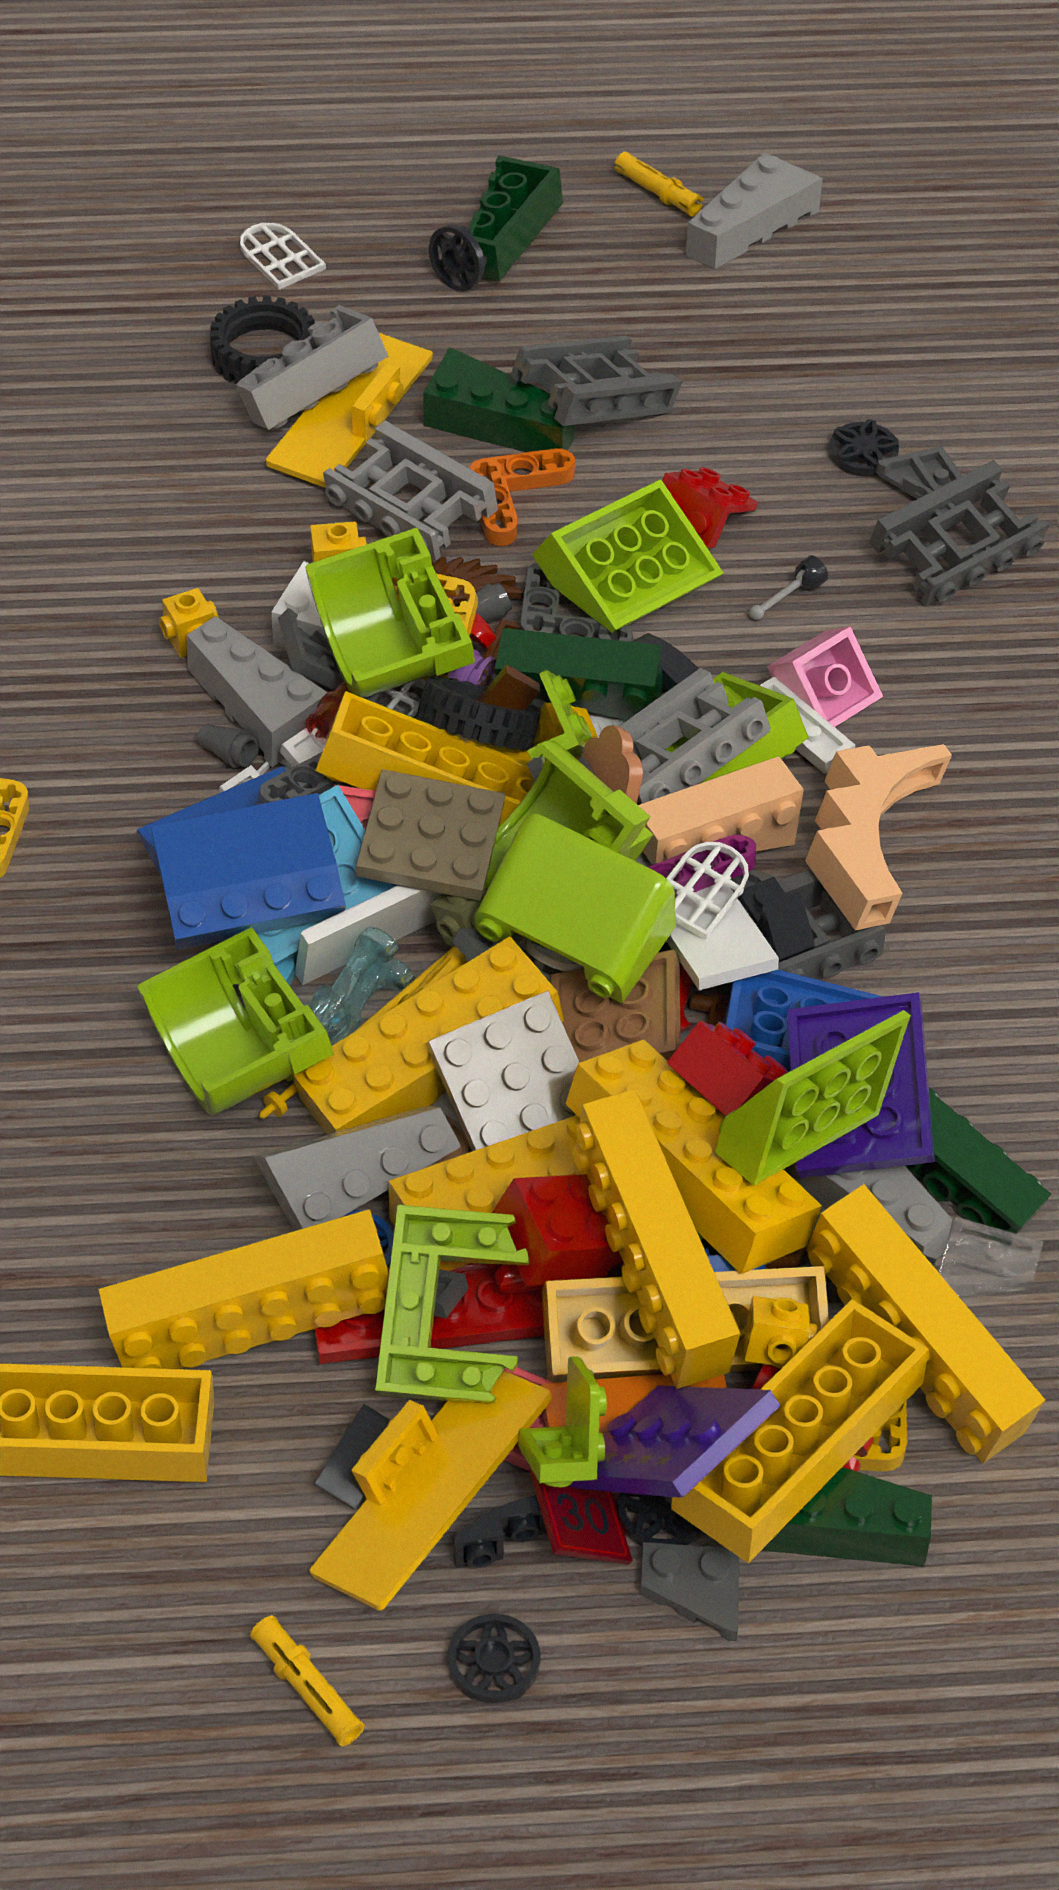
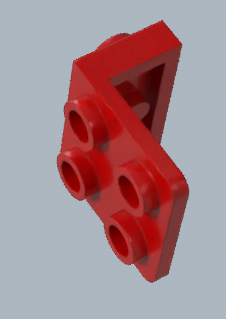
M700 467L699 470L693 471L682 469L681 472L665 473L662 482L707 548L716 546L729 513L755 511L758 506V502L749 497V490L736 484L728 485L719 480L721 475L709 468Z

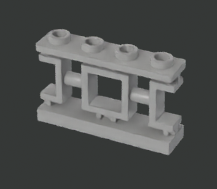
M386 420L375 428L377 440L374 441L370 438L365 442L369 459L353 472L339 464L334 470L328 468L323 473L326 485L325 493L334 505L344 507L354 513L361 521L369 522L381 529L388 537L417 527L433 561L441 557L440 546L446 548L451 544L447 527L458 517L464 514L477 522L482 518L481 515L489 518L498 510L494 482ZM392 463L397 465L391 471L386 472L392 466ZM373 481L375 482V484L369 488V491L364 489ZM408 482L422 490L408 503L393 496ZM446 494L451 497L444 504L440 503L446 497ZM426 513L430 514L425 520H423L424 524L418 521Z
M699 668L619 727L630 733L633 740V753L639 757L642 763L643 778L637 805L701 783L769 733L771 728L762 701L757 698L751 699L747 697L734 708L727 706L729 702L723 684L719 682L714 684L711 673ZM683 736L690 739L672 753L665 750Z

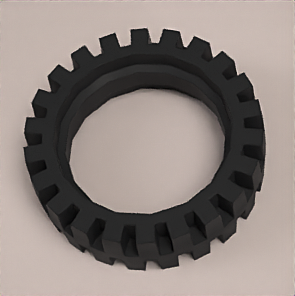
M256 296L248 297L247 304L242 299L235 301L234 308L230 305L223 308V314L218 313L215 316V322L212 321L210 349L213 366H216V371L219 375L224 374L226 381L230 383L235 380L236 384L266 360L271 358L280 359L283 357V354L261 357L243 354L230 346L232 341L240 335L255 330H275L284 332L297 341L305 340L310 336L308 328L315 324L312 315L308 316V311L304 307L299 309L298 303L291 301L286 305L285 298L278 297L275 302H271V296H263V301H257Z
M440 676L427 678L417 710L418 717L424 719L423 721L433 724V726L439 729H447L446 731L452 734H460L467 739H476L481 743L487 744L488 742L494 746H505L509 749H530L541 716V710L537 709L536 706L529 704L524 710L494 706L477 701L478 697L487 688L486 686H478L472 682H461L458 679H448Z

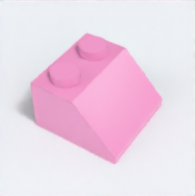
M850 626L824 631L767 666L771 677H776L834 727L883 697Z

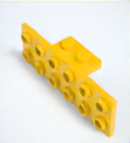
M379 333L388 357L378 362L377 368L373 371L357 375L348 381L349 383L345 388L337 392H329L318 399L317 405L305 410L268 455L266 466L326 488L323 473L328 468L334 470L339 464L348 468L366 445L365 442L374 435L375 428L388 417L432 361L433 352Z
M503 1370L490 1391L491 1394L497 1397L494 1403L447 1401L431 1420L423 1405L409 1400L401 1411L391 1419L386 1429L372 1446L362 1454L357 1464L352 1468L351 1471L367 1500L312 1565L310 1573L313 1578L378 1611L383 1610L518 1443L519 1429L530 1428L553 1398L550 1390Z

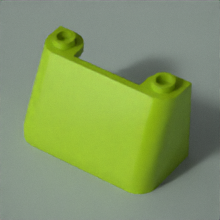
M531 813L518 828L475 913V926L480 934L490 941H503L509 936L512 938L516 932L583 966L586 979L588 980L587 985L593 993L602 998L611 997L623 1004L676 927L675 891L671 883L658 872L545 816Z

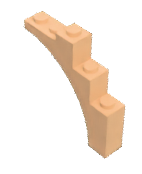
M944 744L877 756L871 746L868 745L836 751L825 778V783L830 790L826 791L815 819L821 830L816 832L805 862L854 930L889 924L903 893L889 872L880 847L879 819L895 802L915 791L940 784L952 756Z

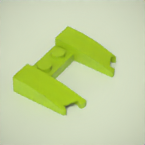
M407 1205L397 1206L375 1389L380 1396L457 1402H495L497 1397L491 1394L490 1391L505 1368L514 1372L518 1366V1356L430 1348L440 1261L529 1265L530 1258L526 1248L516 1251L508 1230L509 1226L516 1223L513 1215Z

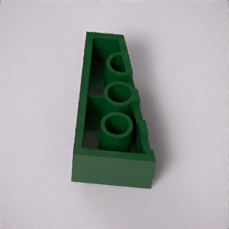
M498 155L495 162V172H491L488 179V189L486 193H482L480 198L479 211L474 213L469 225L470 233L478 242L483 255L487 259V265L484 266V278L500 281L561 207L563 197L560 168Z
M451 347L448 348L423 392V420L425 427L522 452L548 449L568 450L574 440L575 425L562 426L554 418L558 407L552 408L547 404L551 393L529 383L515 382L509 374Z
M502 628L495 675L497 676L506 665L523 673L540 684V693L535 699L551 702L539 673L545 670L550 671L556 676L560 675L563 680L566 679L576 699L575 702L570 703L571 706L586 708L589 712L626 721L662 695L661 645Z
M929 1087L935 1162L905 1165V1167L918 1181L924 1184L925 1189L937 1202H952L958 1206V1216L1007 1247L1037 1214L1051 1196V1193L1042 1186L1035 1176L1026 1173L1008 1157L1007 1153L1000 1146L992 1144L974 1128L966 1117L958 1115Z
M842 1467L761 1551L925 1567L931 1540L932 1495Z

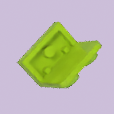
M545 670L539 673L565 732L550 740L558 742L572 756L577 757L583 752L587 740L592 738L591 732L583 716L579 717L577 713L573 712L570 703L575 702L576 699L566 679L563 680L560 675L556 676L550 671ZM535 747L527 750L531 757V760L534 758L531 755V753L533 752Z
M580 1356L568 1358L566 1426L519 1429V1449L539 1483H545L552 1487L569 1486L572 1484V1481L597 1480L598 1462H603L605 1458V1442L603 1434L599 1432V1416H605L606 1392L603 1386L599 1387L594 1378L593 1371L591 1369L588 1370Z

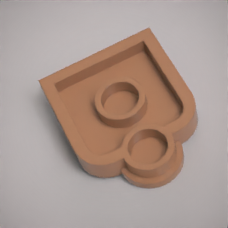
M606 726L601 731L599 738H591L586 742L581 757L590 763L596 777L613 792L620 789L637 804L643 778V768L639 757L633 753L632 737L628 731L623 730L619 726Z

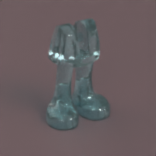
M368 927L359 935L354 944V951L332 987L320 985L309 1005L326 1029L331 1046L352 1034L361 1025L360 1014L363 1007L378 989L385 987L394 991H402L414 981V974L409 967L393 958L399 951L398 944L389 934L379 928Z

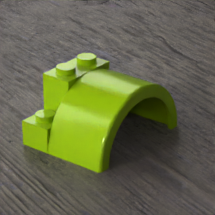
M417 527L305 566L313 600L326 639L350 693L366 698L434 674L438 676L475 663L472 641L459 614H455L432 566L431 555ZM394 577L399 579L398 582H397V585H398V591H399L400 600H398V597H397V594H396V591H395V588H394V585H393V582H392V578H394Z
M554 740L537 744L531 755L535 758L545 756L544 765L525 798L498 828L484 888H489L518 828L531 813L545 816L636 861L654 835L645 827L651 816L620 789L613 792L558 742Z
M252 927L138 985V990L148 1014L174 1065L195 1099L210 1115H217L284 1079L289 1082L293 1079L292 1071L294 1074H297L334 1055L326 1029L308 1004L304 1006L274 965L269 950ZM234 984H240V985H239V990H240V993H241V996H242V999H243L245 1008H244L243 1005L241 1004V1002H240V1000H239V998H238V996H237V994H236V992H235V990H234V987H233Z

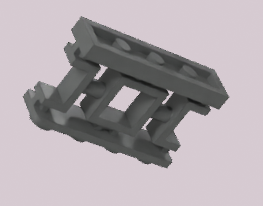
M627 335L522 346L519 349L510 375L515 382L522 381L525 384L539 382L551 393L547 404L552 408L558 407L554 418L562 426L671 413L682 381L674 374H664L662 372L649 374L636 363L639 352L636 349L629 350L632 340Z
M994 460L877 520L869 543L877 553L886 549L885 555L888 559L903 552L920 570L913 588L916 592L922 591L924 593L921 602L925 607L937 601L943 603L949 600L957 590L967 585L969 587L977 585L987 574L995 570L1001 572L1007 569L1015 559L1023 555L1031 556L1044 545L1043 538L1049 528L1048 523L1045 520L1037 523L1038 517L1035 513L1019 520L1003 502L1010 485L1006 480L1003 482L999 480L1003 470ZM981 500L980 505L988 514L982 516L973 503ZM960 522L979 541L964 550H961L945 531ZM996 526H999L1009 537L999 543L1000 535L994 530ZM924 529L922 535L930 544L924 546L914 534ZM941 556L952 569L942 573L943 567L935 558Z
M811 869L778 881L786 895L798 890L801 893L815 943L813 950L779 962L778 970L820 980L822 978L834 977L841 971L858 964L870 963L882 955L886 935L884 926L879 925L854 930ZM820 905L825 915L814 919L808 910ZM836 929L842 938L829 943L830 940L825 932ZM732 982L724 984V990L728 995Z

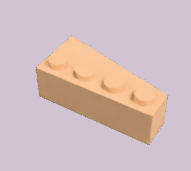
M778 756L645 802L638 806L651 816L645 827L654 835L643 849V852L651 864L654 865L685 853L697 844L714 842L730 835H744L751 838L756 843V851L795 845L804 789Z

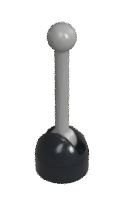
M810 555L795 568V581L763 604L752 606L749 610V616L753 620L762 619L766 610L799 586L812 590L828 580V571L825 565L816 556Z

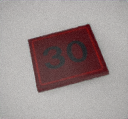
M532 1469L530 1470L553 1554L626 1565L633 1562L625 1532L618 1517V1509L613 1492L571 1488L570 1485L565 1487L548 1486L545 1483H539Z

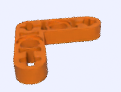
M548 449L482 458L471 463L469 469L483 477L487 476L489 480L494 482L496 499L502 501L501 504L497 505L498 510L489 518L481 515L482 518L479 519L485 539L496 546L512 544L518 537V517L510 492L569 483L575 476L574 455L565 449ZM516 469H528L531 473L519 475L513 471ZM501 519V524L503 528H499L498 524H496V520Z

